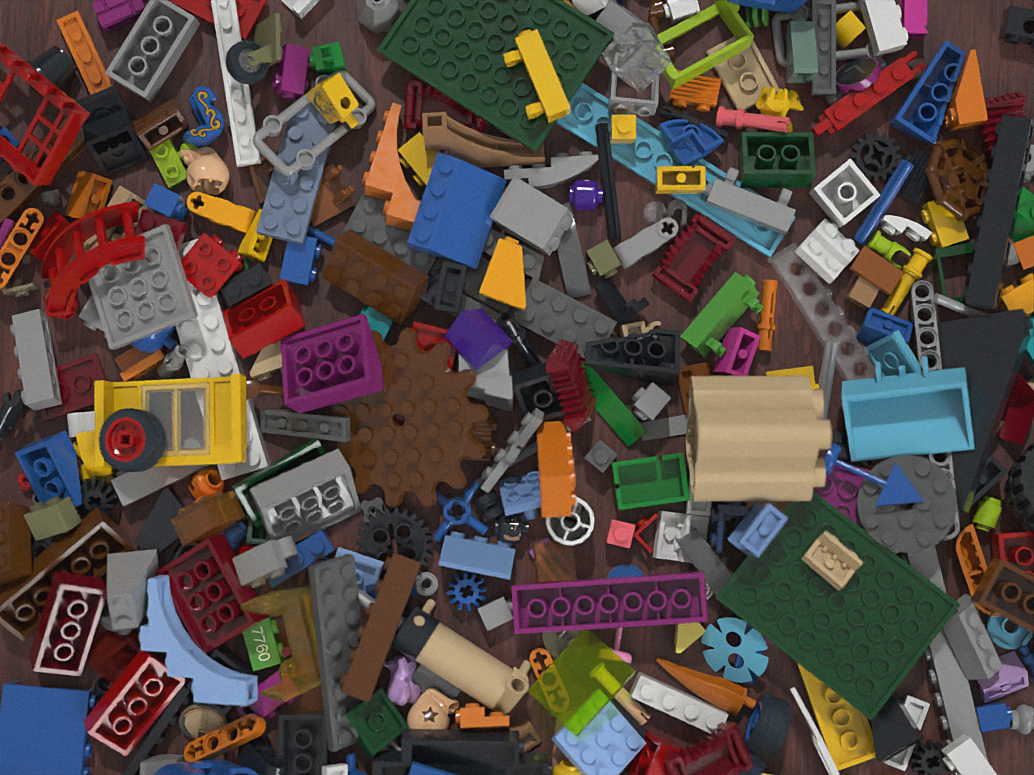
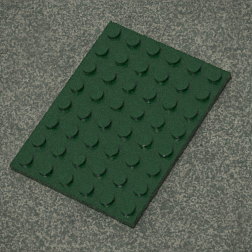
M410 0L377 49V52L534 153H537L559 119L548 123L545 113L529 120L525 107L540 101L523 61L507 68L503 55L510 51L518 50L515 38L521 32L537 29L567 101L570 103L614 37V32L563 0Z
M813 491L811 501H790L781 513L788 518L759 557L748 555L715 598L868 719L872 720L961 604L891 550L876 542L865 530ZM825 531L834 535L848 550L853 551L863 561L861 567L853 573L839 591L801 560L814 541Z

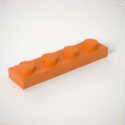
M77 10L56 20L90 95L114 86L111 79L105 74L106 68L80 12Z

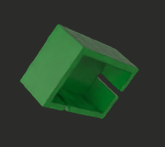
M683 453L659 455L660 460H657V456L611 462L613 483L618 484V488H614L617 510L690 500Z

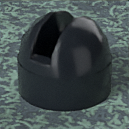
M106 676L98 678L94 684V693L102 698L114 684L113 680Z

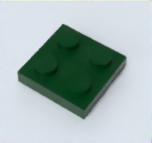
M382 688L371 695L369 702L362 701L342 716L369 757L403 733V729L409 728Z

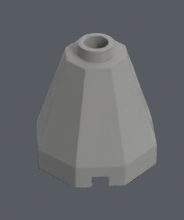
M356 0L358 21L373 34L389 33L404 10L403 0Z

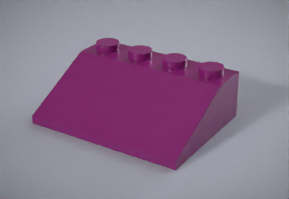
M365 314L280 339L284 405L298 413L384 390L382 367L367 315Z

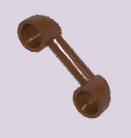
M652 0L649 8L648 21L652 37L661 33L657 19L664 17L661 0ZM672 43L659 47L671 63L676 62Z
M246 380V400L252 399L258 394L281 396L284 401L283 387L260 385L255 380Z

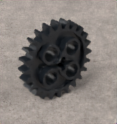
M387 505L385 513L376 509L377 517L369 514L368 520L370 523L362 522V527L365 530H358V535L362 538L356 539V544L362 547L357 549V553L382 561L379 557L382 553H388L392 557L395 549L394 545L391 544L392 535L388 526L392 524L395 541L398 543V554L427 566L428 561L424 557L429 558L432 556V553L427 549L433 548V543L428 541L433 538L432 533H425L429 530V524L421 525L424 517L416 519L417 511L407 514L408 507H405L401 512L398 506H395L394 511H390ZM405 525L410 528V532L401 534L397 529L399 526ZM382 530L387 536L384 539H378L374 533ZM406 548H411L415 551V554L407 557L402 551ZM383 567L381 570L382 580H384V577L387 572L383 570Z

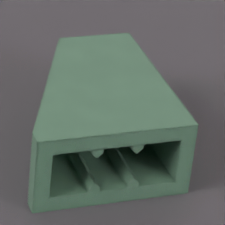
M795 18L786 27V83H810L818 74L814 21H807V18Z

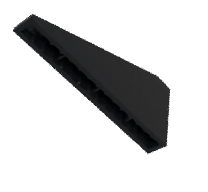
M1023 308L937 323L942 370L965 367L975 449L951 452L958 511L963 514L968 513L1030 339L1029 330L1033 329L1031 315H1027Z

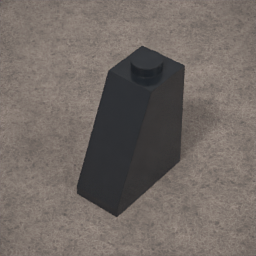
M172 486L163 489L135 540L138 544L136 547L138 551L157 549L158 556L199 525V522Z
M894 690L871 720L875 756L877 761L882 763L924 739L896 690Z

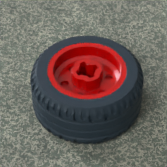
M134 408L118 410L104 421L100 429L98 441L102 457L111 467L119 471H146L156 465L165 451L166 434L164 427L155 415L146 410Z

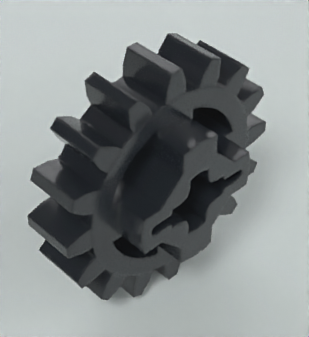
M875 131L871 137L867 132L863 135L864 140L859 137L856 140L857 145H853L850 148L855 153L851 154L849 159L854 160V164L867 179L871 178L872 183H876L878 178L884 182L887 180L886 174L891 177L894 172L892 169H896L898 166L896 161L902 158V155L896 154L900 146L894 147L892 144L895 139L892 138L888 141L886 139L887 133L879 137L878 131ZM877 143L882 144V145L885 146L886 148H883V147L879 146ZM865 146V154L860 158L861 150ZM871 155H878L879 159L872 160ZM890 156L889 165L885 168V161ZM865 166L871 168L873 172L867 170Z

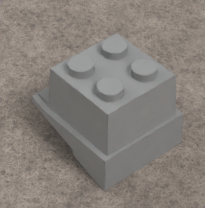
M507 349L501 351L476 371L459 354V372L464 369H471L477 376L475 384L467 390V397L485 401L487 406L513 411L512 376H509Z

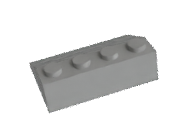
M339 449L326 453L315 460L304 463L291 471L282 473L250 489L255 506L270 540H279L292 536L294 542H297L361 512L351 469Z

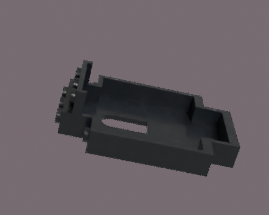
M403 729L402 751L379 750L373 756V775H408L413 761L456 775H553V762H548V753L524 752V740H519V730Z

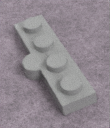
M535 408L532 414L528 412L520 423L523 426L518 432L515 430L512 432L507 440L508 446L505 450L501 448L494 457L496 462L491 468L487 466L481 474L480 478L483 479L481 489L489 493L508 466L519 455V447L523 448L542 423L544 412Z

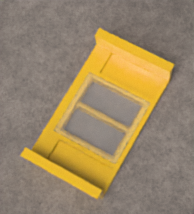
M231 374L229 377L127 382L94 381L95 467L113 468L102 457L101 450L99 449V433L104 421L112 413L126 408L146 410L155 415L164 427L166 434L165 451L162 453L161 459L153 467L246 463V376Z

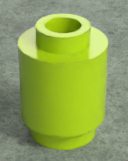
M983 496L982 501L979 500L972 520L976 524V529L990 532V529H996L1002 507H1000L1002 501L988 496Z

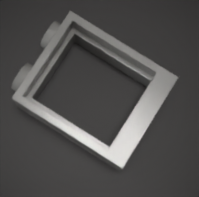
M613 49L610 61L608 111L617 114L632 113L644 117L655 115L658 106L660 70L648 53ZM617 70L649 73V100L616 97Z

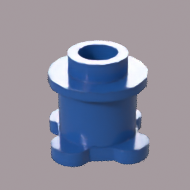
M233 520V524L227 530L224 529L219 533H224L230 546L236 550L240 547L239 543L247 537L248 525L245 521Z

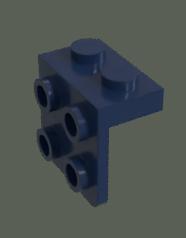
M725 501V504L714 503V508L710 509L709 522L713 523L712 532H708V544L714 552H722L724 515L748 516L749 506L742 505V501Z

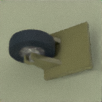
M274 13L254 27V42L249 40L240 41L228 50L225 59L226 68L231 77L237 82L254 84L263 79L269 66L281 60L283 49L280 45V34L282 32L280 13Z

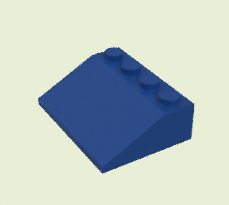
M438 152L407 242L408 247L477 270L493 223L490 215L501 199L506 180L461 159Z

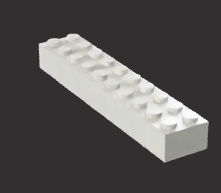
M198 239L182 243L179 251L180 260H182ZM188 282L198 316L175 326L180 343L186 345L190 350V355L186 358L191 378L229 377L231 374H242V376H245L238 352L228 339L223 315L225 309L220 292L218 291L213 298H208ZM198 390L195 392L204 419V390ZM252 399L246 400V463L217 464L222 480L261 470L271 464Z

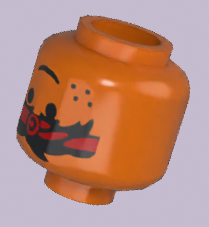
M204 467L194 473L189 479V491L196 499L208 501L221 493L224 488V480L221 479L220 472L217 469Z

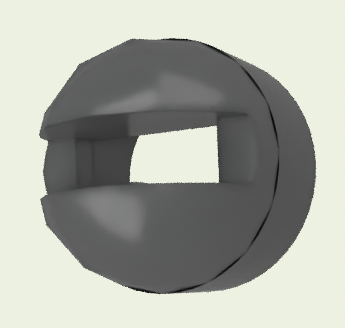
M59 189L40 193L42 202L47 207H55L60 203L61 195Z

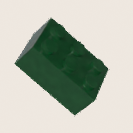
M813 132L741 133L738 145L740 188L812 187L816 176Z

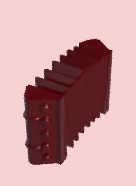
M421 81L406 82L405 113L403 115L405 130L418 132L421 128L423 132L422 113L446 112L447 116L460 124L484 133L485 121L434 88L432 89L431 86L428 85L425 88Z
M1020 91L984 99L988 120L979 125L976 130L981 131L977 137L983 139L979 146L986 148L983 154L989 155L985 162H992L988 169H992L991 151L993 145H997L998 137H996L995 132L997 123L1002 120V115L1027 118V116L1022 115L1027 111V109L1022 108L1027 102V98Z
M699 211L689 222V225H685V231H679V238L674 237L672 239L673 245H668L667 247L669 252L663 253L665 259L659 261L661 266H658L651 275L661 285H665L688 303L699 292L697 286L702 285L700 280L705 278L703 274L708 273L707 268H711L713 266L712 262H717V258L722 257L721 252L728 251L736 240L727 230L722 229Z
M560 339L548 356L545 370L547 374L553 375L551 381H554L552 386H558L555 392L560 393L557 399H563L560 406H564L561 412L566 413L564 423L570 430L577 431L585 421H588L597 398H593L594 391L589 390L592 383L587 382L589 375H584L587 367H581L584 360H579L581 353H577L578 344Z
M735 722L718 724L717 733L711 731V737L705 735L706 742L700 739L699 745L693 743L692 748L687 745L686 750L680 747V753L669 750L666 752L667 754L663 760L669 775H740V769L748 772L753 767L749 756L750 753L746 749L742 734L739 732Z

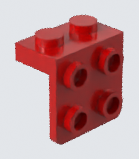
M203 233L182 258L181 263L187 281L206 297L213 298L234 271L241 273L246 266L241 263L243 257L233 249L230 252L224 249L225 243L215 234L210 237Z

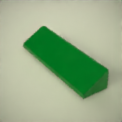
M584 360L581 367H587L584 375H589L587 382L592 383L589 390L594 391L592 397L597 398L594 408L628 447L631 446L647 430L592 367L585 366Z

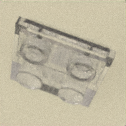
M631 22L602 52L611 71L638 92H642L672 63L650 23Z

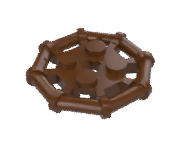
M960 136L943 142L936 141L931 146L930 160L927 168L924 169V175L928 177L935 197V204L941 205L953 214L957 221L961 222L974 216L983 215L982 196L984 192H987L989 185L986 182L988 171L984 160L986 156L972 148ZM947 150H951V157L946 153ZM962 152H963L964 154H966V155H967L969 158H971L972 160L969 161L968 159H966V158L962 155ZM978 190H982L980 199L977 197ZM965 202H968L971 208L967 209Z

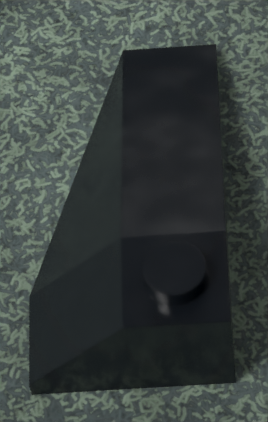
M652 329L647 333H631L626 337H610L586 342L585 366L647 383L674 386L680 374V331Z

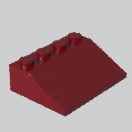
M224 533L206 539L157 571L158 575H169L173 604L192 640L205 654L269 618L252 585L241 586L232 560L236 555Z

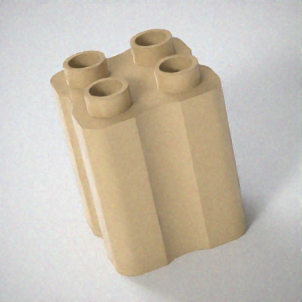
M691 376L685 447L692 501H811L813 487H824L826 479L824 458H817L818 450H828L831 445L830 421L818 420V418L823 417L824 411L822 389H811L808 376Z

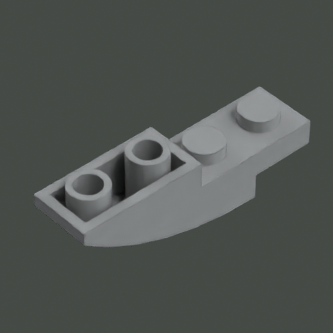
M580 152L578 156H569V153H558L550 159V167H546V164H534L532 168L523 169L522 165L509 166V170H504V179L506 183H510L515 176L524 182H528L530 186L537 190L554 187L587 172L597 164L598 155H593L592 152Z

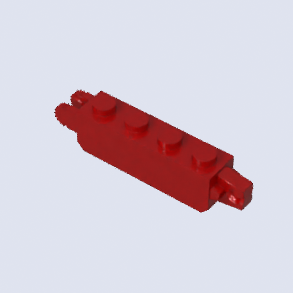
M913 51L903 59L902 57L879 72V77L869 87L856 92L853 90L823 111L818 117L820 123L810 130L815 138L825 131L829 135L837 133L911 81L917 73L927 67L924 62L915 66L913 70H910L906 63L914 60L918 53Z

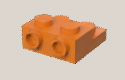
M478 703L465 704V708L455 711L456 725L461 727V730H510L509 716H504V712H492L490 717H486L485 708L480 707Z

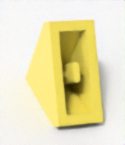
M699 622L676 624L674 651L676 653L683 652L706 632Z

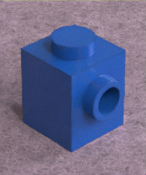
M1004 702L974 706L981 732L1009 728V721H1013L1010 706L1006 707Z

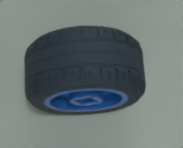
M768 693L761 695L757 699L743 736V742L751 755L769 761L775 758L780 751L792 715V707L787 700Z

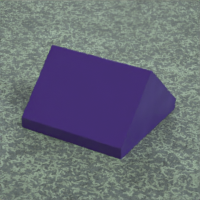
M483 309L463 310L445 335V339L475 371L513 343Z

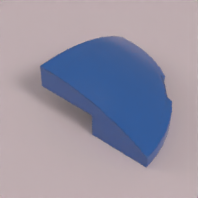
M684 119L670 120L659 124L664 141L679 166H690L722 145L724 140L704 124H700L699 127L691 124L687 125L688 120Z

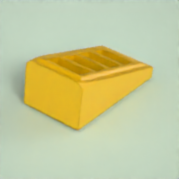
M262 209L258 210L237 252L253 262H265L273 239L272 237L259 235L256 232Z

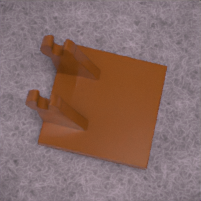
M331 164L324 169L310 220L314 227L355 206L351 194L355 191L354 187L349 186L347 189L340 177V173L344 170L342 165H338L335 168L334 164Z

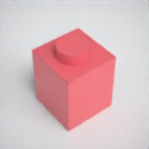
M611 518L605 542L630 548L635 525Z

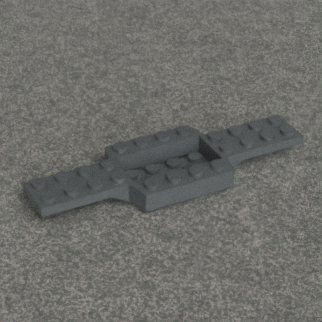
M365 191L343 230L344 232H347L349 229L428 277L430 272L441 267L443 262L454 263L410 249L407 242L411 231L385 224L386 215L382 213L386 201L367 196ZM490 229L483 253L492 258L499 238L504 240L506 236ZM519 243L518 245L522 246L524 275L531 278L524 279L526 297L524 311L479 294L490 264L488 259L481 256L477 270L467 267L463 288L464 293L504 314L513 311L516 315L515 319L520 326L555 344L560 339L578 344L577 353H581L580 357L584 359L586 342L609 338L617 324L615 320L539 281L544 256ZM427 282L420 300L433 306L431 301L425 297L428 285ZM462 294L458 314L443 311L457 319L463 310L483 309L495 323L501 316L500 313Z

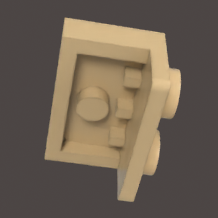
M827 531L823 532L801 558L838 591L844 587L853 573L863 564V561L853 551L848 550L834 535L829 534Z

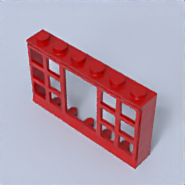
M0 41V61L11 69L5 82L2 83L0 81V103L15 74L45 97L18 148L0 135V158H4L10 163L9 166L13 170L27 177L26 180L34 186L51 185V181L90 113ZM49 102L61 110L54 124L43 116ZM65 115H67L68 119L64 124L62 130H60L59 126L62 123ZM39 120L51 129L44 143L32 134ZM57 134L58 137H57V139H56L54 145H53L52 148L50 149V148H49V145H50V143H51V141H52L54 135ZM29 139L40 147L34 161L22 153ZM46 152L48 156L40 168L38 165Z

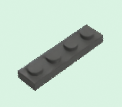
M812 0L811 21H814L818 74L811 81V95L834 96L836 94V0Z
M266 407L260 409L262 433L342 442L350 440L349 416L312 412L298 413L294 410Z

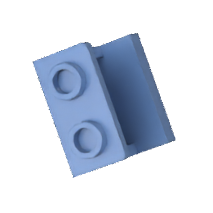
M754 503L748 511V516L743 517L727 540L745 555L759 557L788 518L770 503H766L764 507Z

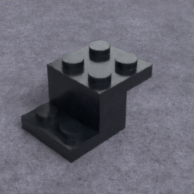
M115 85L75 101L90 113L82 125L84 139L105 177L149 160L148 153L136 133L135 121Z

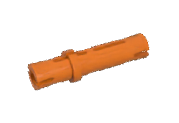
M763 280L761 298L763 309L760 311L759 324H757L758 335L761 337L756 349L757 351L772 352V336L776 328L774 325L778 284L776 280Z

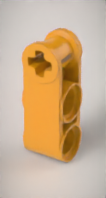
M193 192L187 198L188 208L196 215L207 218L217 224L229 226L245 234L257 214L252 209L240 205L237 206L230 201L202 192ZM201 200L204 202V206H199L198 209L194 205L195 201L199 202Z

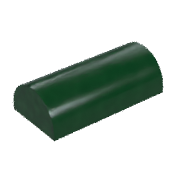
M317 438L310 440L232 486L256 528L262 525L263 522L255 506L250 489L326 454Z

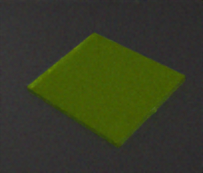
M582 630L528 689V692L550 712L551 716H555L578 737L631 679L636 671L589 630Z

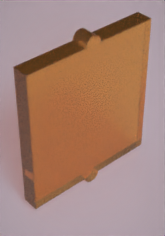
M560 542L533 544L535 560L533 565L536 568L537 583L577 580L575 570L576 559L573 555L572 545Z

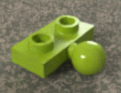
M170 138L150 151L169 188L172 189L187 180V168L180 156L181 150H195L198 147L184 142L180 147V151H178Z

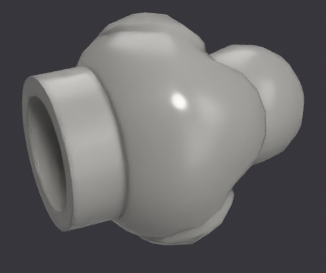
M1022 704L1015 710H1011L1013 721H1009L1010 729H1017L1018 732L1025 735L1029 734L1032 729L1034 732L1033 707Z

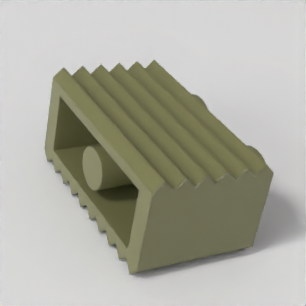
M59 496L47 500L46 504L40 501L29 507L30 511L23 515L36 541L65 531L67 532L81 523L82 520L79 518L71 498L60 499Z

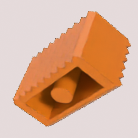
M701 74L673 90L670 88L668 101L673 102V105L685 108L687 105L696 106L698 111L710 112V109L714 110L717 105L722 78Z

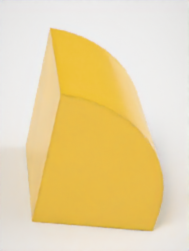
M851 10L836 23V43L842 50L866 29Z

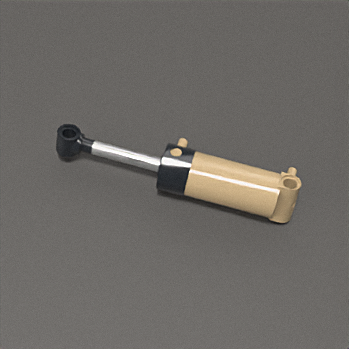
M319 556L312 561L310 566L331 559ZM308 569L305 577L307 583L310 585V576ZM358 589L359 606L367 611L370 602L375 603L376 599ZM428 599L422 609L415 606L411 614H407L405 618L401 616L395 633L396 637L390 646L411 660L425 666L495 712H504V715H506L528 690L529 679L527 673L531 668L529 661H523L519 669L516 667L512 669L430 615L436 605L434 600Z

